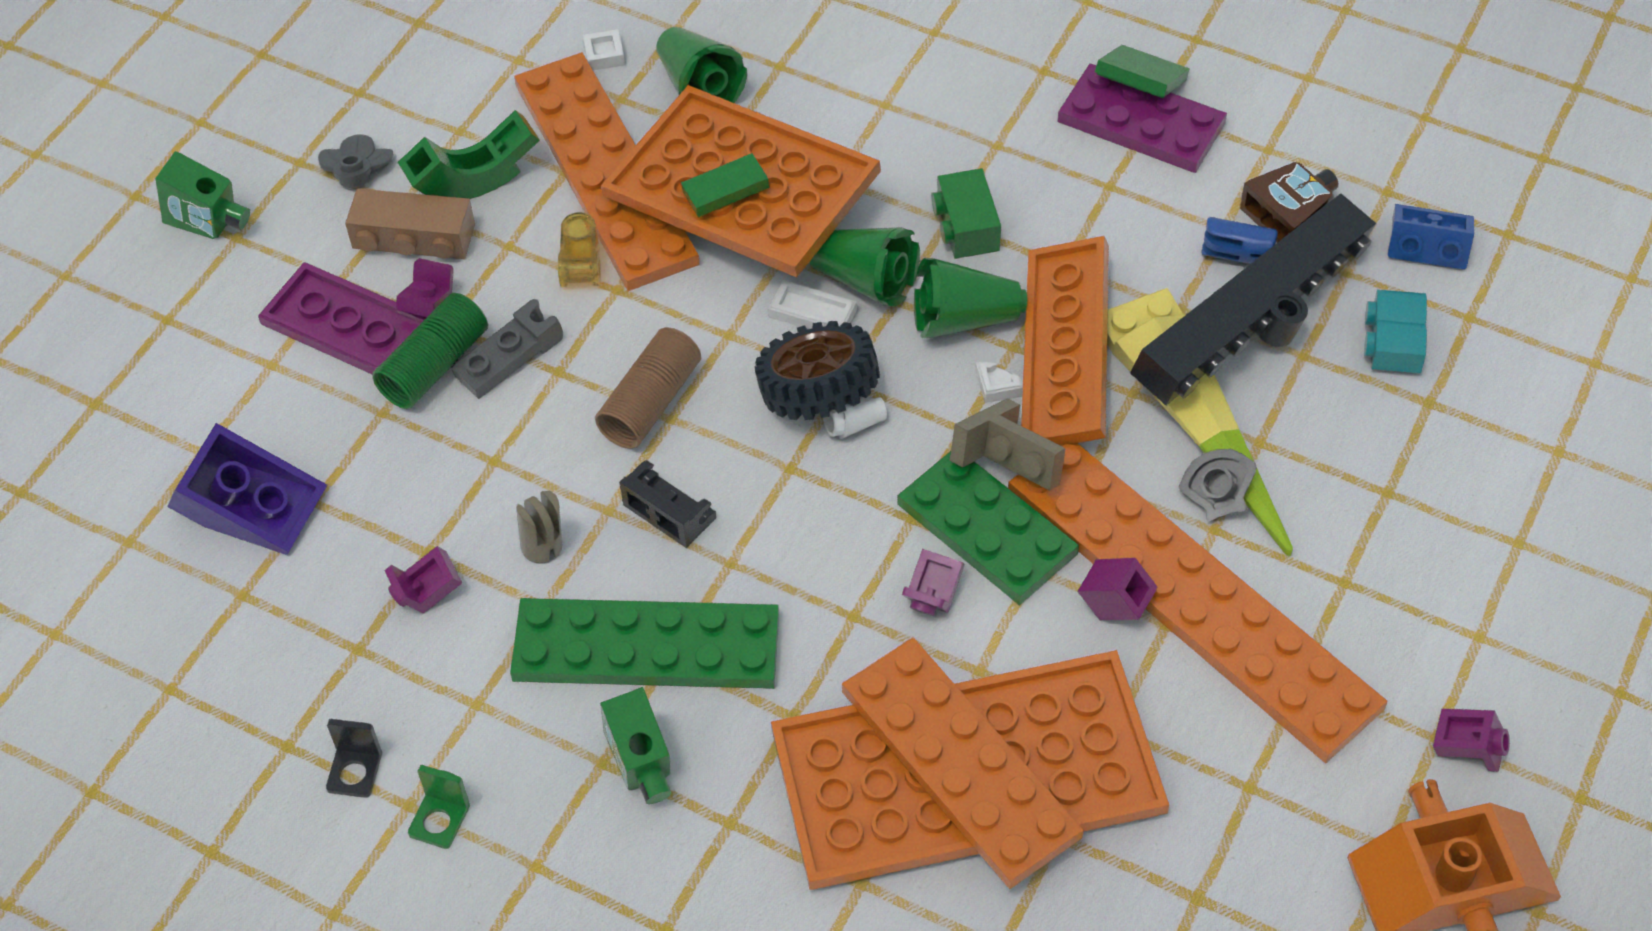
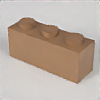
M357 188L345 225L352 249L393 252L403 255L435 256L443 259H465L475 227V220L470 199Z

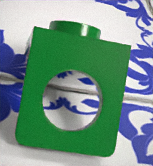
M420 765L417 772L425 797L408 829V835L412 839L448 849L470 807L463 780L451 772ZM434 812H444L450 817L448 827L440 833H430L424 828L425 819Z

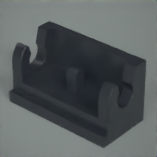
M646 460L619 482L623 506L687 548L716 519V511L710 508L712 503L704 498L697 502L659 477V473L652 469L654 464Z

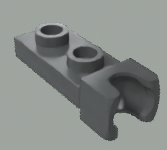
M537 299L530 300L514 312V319L451 366L454 376L478 399L539 352L542 354L546 353L562 340L563 330L559 320L555 316H550L544 320Z

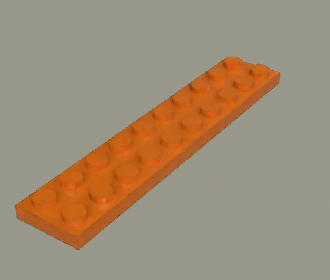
M1078 443L1061 445L1066 450L1059 486L1048 490L1019 474L1008 482V489L1079 545L1078 552L1092 564H1094L1096 559L1136 558L1158 587L1146 610L1325 764L1385 710L1388 701Z

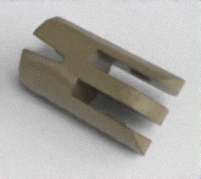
M542 491L540 492L541 502L538 498L532 496L524 500V507L520 504H517L516 507L521 551L529 561L535 563L549 562L550 550L553 551L555 558L559 556L562 550L559 500L553 492Z

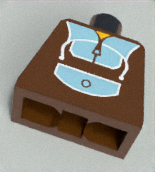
M1293 162L1245 182L1240 209L1258 226L1276 229L1278 232L1276 242L1278 243L1334 199L1333 191L1339 186L1338 179L1329 169H1325L1314 176L1301 163Z

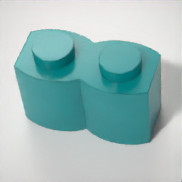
M1377 289L1375 301H1367L1365 325H1371L1372 332H1366L1364 356H1371L1372 369L1422 373L1427 343L1426 293Z

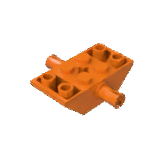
M1433 779L1426 781L1427 789L1423 781L1412 785L1408 789L1409 796L1414 802L1420 819L1396 825L1349 853L1347 857L1376 931H1430L1456 924H1464L1467 931H1499L1493 919L1494 915L1558 901L1561 897L1524 813L1493 803H1485L1448 812L1438 789L1437 781Z

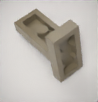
M1007 398L954 425L950 461L964 467L982 457H986L1048 490L1060 485L1066 448L1018 425L1020 404Z

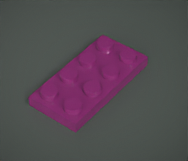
M1090 63L1058 111L1057 122L1196 173L1225 125L1227 113L1171 92L1161 98L1102 77L1095 73L1096 65Z

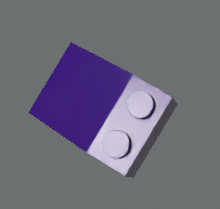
M215 423L174 490L167 507L205 528L287 555L326 489L327 484Z

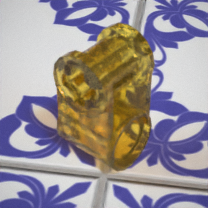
M571 213L561 223L560 252L558 254V276L561 288L567 287L569 283L592 282L594 286L601 285L600 247L595 220L587 213Z

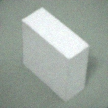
M618 29L582 35L586 58L592 70L625 65Z

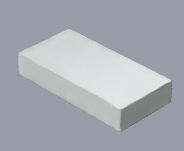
M783 280L768 308L770 318L799 327L805 325L807 329H811L813 323L822 322L824 327L829 321H837L840 326L843 322L851 323L857 311V301Z

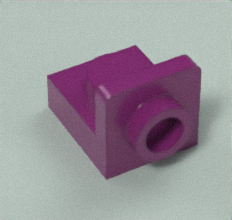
M421 258L417 259L413 266V282L397 295L396 310L424 317L430 315L452 293L453 266Z
M1441 708L1433 743L1437 756L1482 758L1488 771L1499 772L1502 756H1507L1509 752L1510 736L1508 730L1503 729L1495 710Z

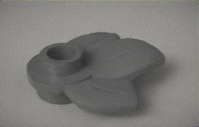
M357 134L344 139L339 149H324L320 151L318 161L323 170L334 173V177L339 180L342 186L355 188L369 181V174L372 170L387 166L392 161L393 150L385 148L375 149L374 141L371 137Z

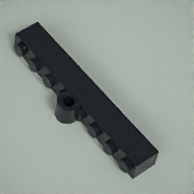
M1340 193L1144 347L1130 374L1167 406L1179 395L1183 399L1189 396L1200 383L1202 376L1207 375L1210 378L1216 374L1225 363V358L1228 355L1238 356L1248 346L1251 337L1255 333L1268 345L1274 347L1289 345L1308 315L1307 304L1301 296L1304 294L1308 297L1312 296L1321 287L1327 275L1333 278L1340 273L1348 263L1349 257L1353 256L1355 259L1360 257L1372 242L1368 236L1375 227L1376 222Z

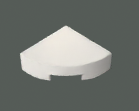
M976 362L975 371L985 403L1022 396L1023 382L1017 374H1011L1002 368L996 367V363Z

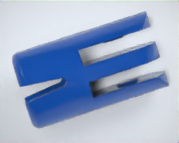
M1209 217L1206 223L1201 253L1202 255L1251 264L1275 245L1278 232L1276 229Z

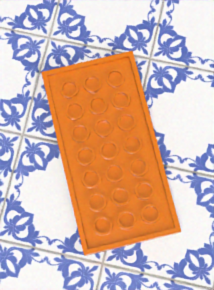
M1117 650L955 683L1084 831L1168 814L1169 802ZM853 705L771 721V730L809 890L979 854Z

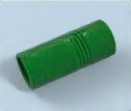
M460 293L449 294L407 336L402 344H399L397 349L373 371L372 379L377 389L394 405L404 409L412 408L431 389L436 381H439L441 376L458 361V358H461V355L488 329V321L485 314L467 296Z

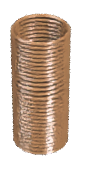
M664 327L658 330L595 415L596 426L608 440L628 449L637 448L702 359L701 351L691 337L675 328Z

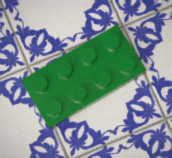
M950 451L897 495V505L1020 606L1078 555L1079 545L975 461L964 467L950 461Z

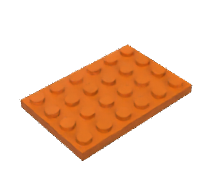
M687 85L603 182L601 189L603 196L797 278L879 175L881 166L880 160ZM753 153L768 177L770 188L698 217L683 193L681 182Z

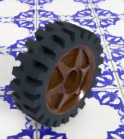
M829 321L824 327L822 322L813 323L811 329H807L803 325L797 327L798 333L785 332L782 334L783 340L776 338L769 343L770 348L764 347L760 352L761 357H757L755 361V374L765 406L767 405L768 410L772 413L776 412L777 416L782 418L788 414L791 420H798L801 415H803L804 420H813L815 414L819 413L821 418L830 417V411L836 410L838 414L846 411V404L854 407L860 403V397L867 398L871 394V388H876L878 384L877 379L880 378L877 356L870 335L867 331L863 332L862 327L858 325L852 327V324L848 322H843L839 326L837 321Z

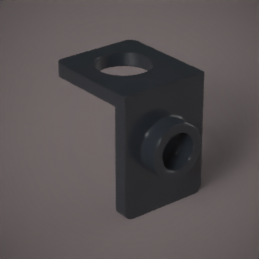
M329 719L327 728L335 745L336 753L326 784L327 792L368 798L371 795L382 756V750L373 725L363 722ZM360 764L366 769V774L360 782L349 785L340 780V774L346 766Z

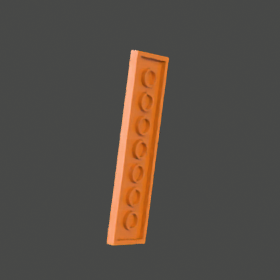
M583 52L515 75V85L627 291L700 265L699 255L685 230L603 196L601 185L636 145Z

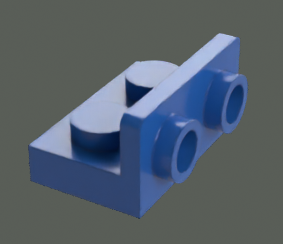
M1395 204L1392 217V233L1387 255L1395 259L1466 269L1475 234L1474 216Z

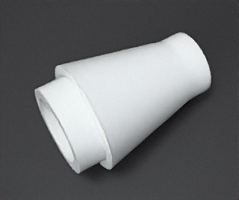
M881 397L860 399V403L854 407L846 404V411L838 414L836 410L830 411V417L823 418V421L831 437L839 436L841 439H844L869 426L886 421L887 410Z

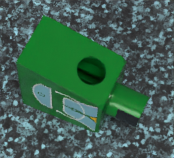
M177 151L173 153L155 178L161 218L164 224L215 239L220 236L227 224L242 230L248 223L250 209L234 202L232 182L225 176Z
M641 687L601 702L603 732L627 789L634 790L640 787L646 804H655L668 798L672 794L666 777L671 774L670 755L644 688Z

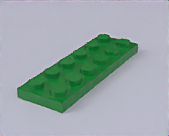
M520 598L510 675L512 682L774 689L779 605Z

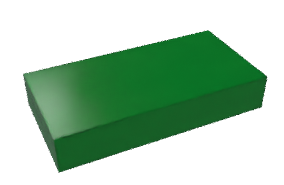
M753 153L681 182L683 193L698 217L770 188L768 177Z

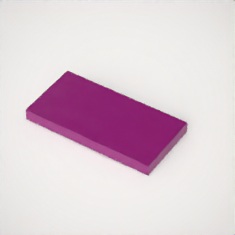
M303 262L258 315L261 325L370 374H373V371L397 349L399 344H402L407 336L426 319L424 316L397 311L395 301L306 262Z

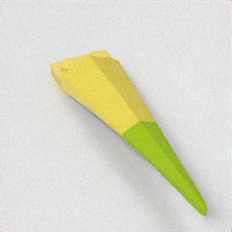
M1168 288L1108 309L1107 345L1112 354L1131 371L1141 350L1185 315H1183ZM1207 375L1202 376L1200 383L1189 396L1183 399L1179 395L1167 406L1154 396L1204 453L1217 449H1233L1244 454L1254 462L1215 375L1210 378ZM1256 469L1244 500L1284 554L1291 556L1293 546L1259 471Z

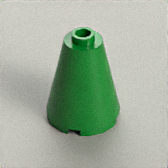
M671 27L665 30L658 38L656 44L657 54L678 95L689 85L732 103L737 101L745 88L748 75L742 56L734 48L681 27Z
M902 227L840 229L833 231L809 263L812 268L878 303L896 307L907 298V296L901 295L906 285L913 286L920 263V247L918 242H914L911 239V235H915L913 230Z
M924 258L919 264L916 277H923V283L920 289H914V318L917 331H923L920 335L921 338H935L1017 321L1020 313H1025L1027 292L1025 289H1021L1018 281L935 258Z

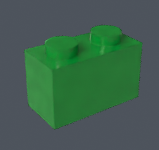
M983 168L937 176V192L931 193L932 207L935 216L941 215L943 221L940 222L942 241L944 245L950 244L954 259L1000 251L1001 223Z

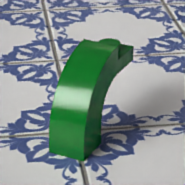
M514 110L487 137L475 145L464 149L449 150L438 146L424 137L397 163L412 187L425 195L472 199L496 190L516 177L521 172L516 162L535 146L540 139L526 118Z

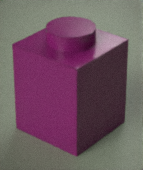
M1136 558L1096 559L1077 592L1099 620H1139L1158 587Z

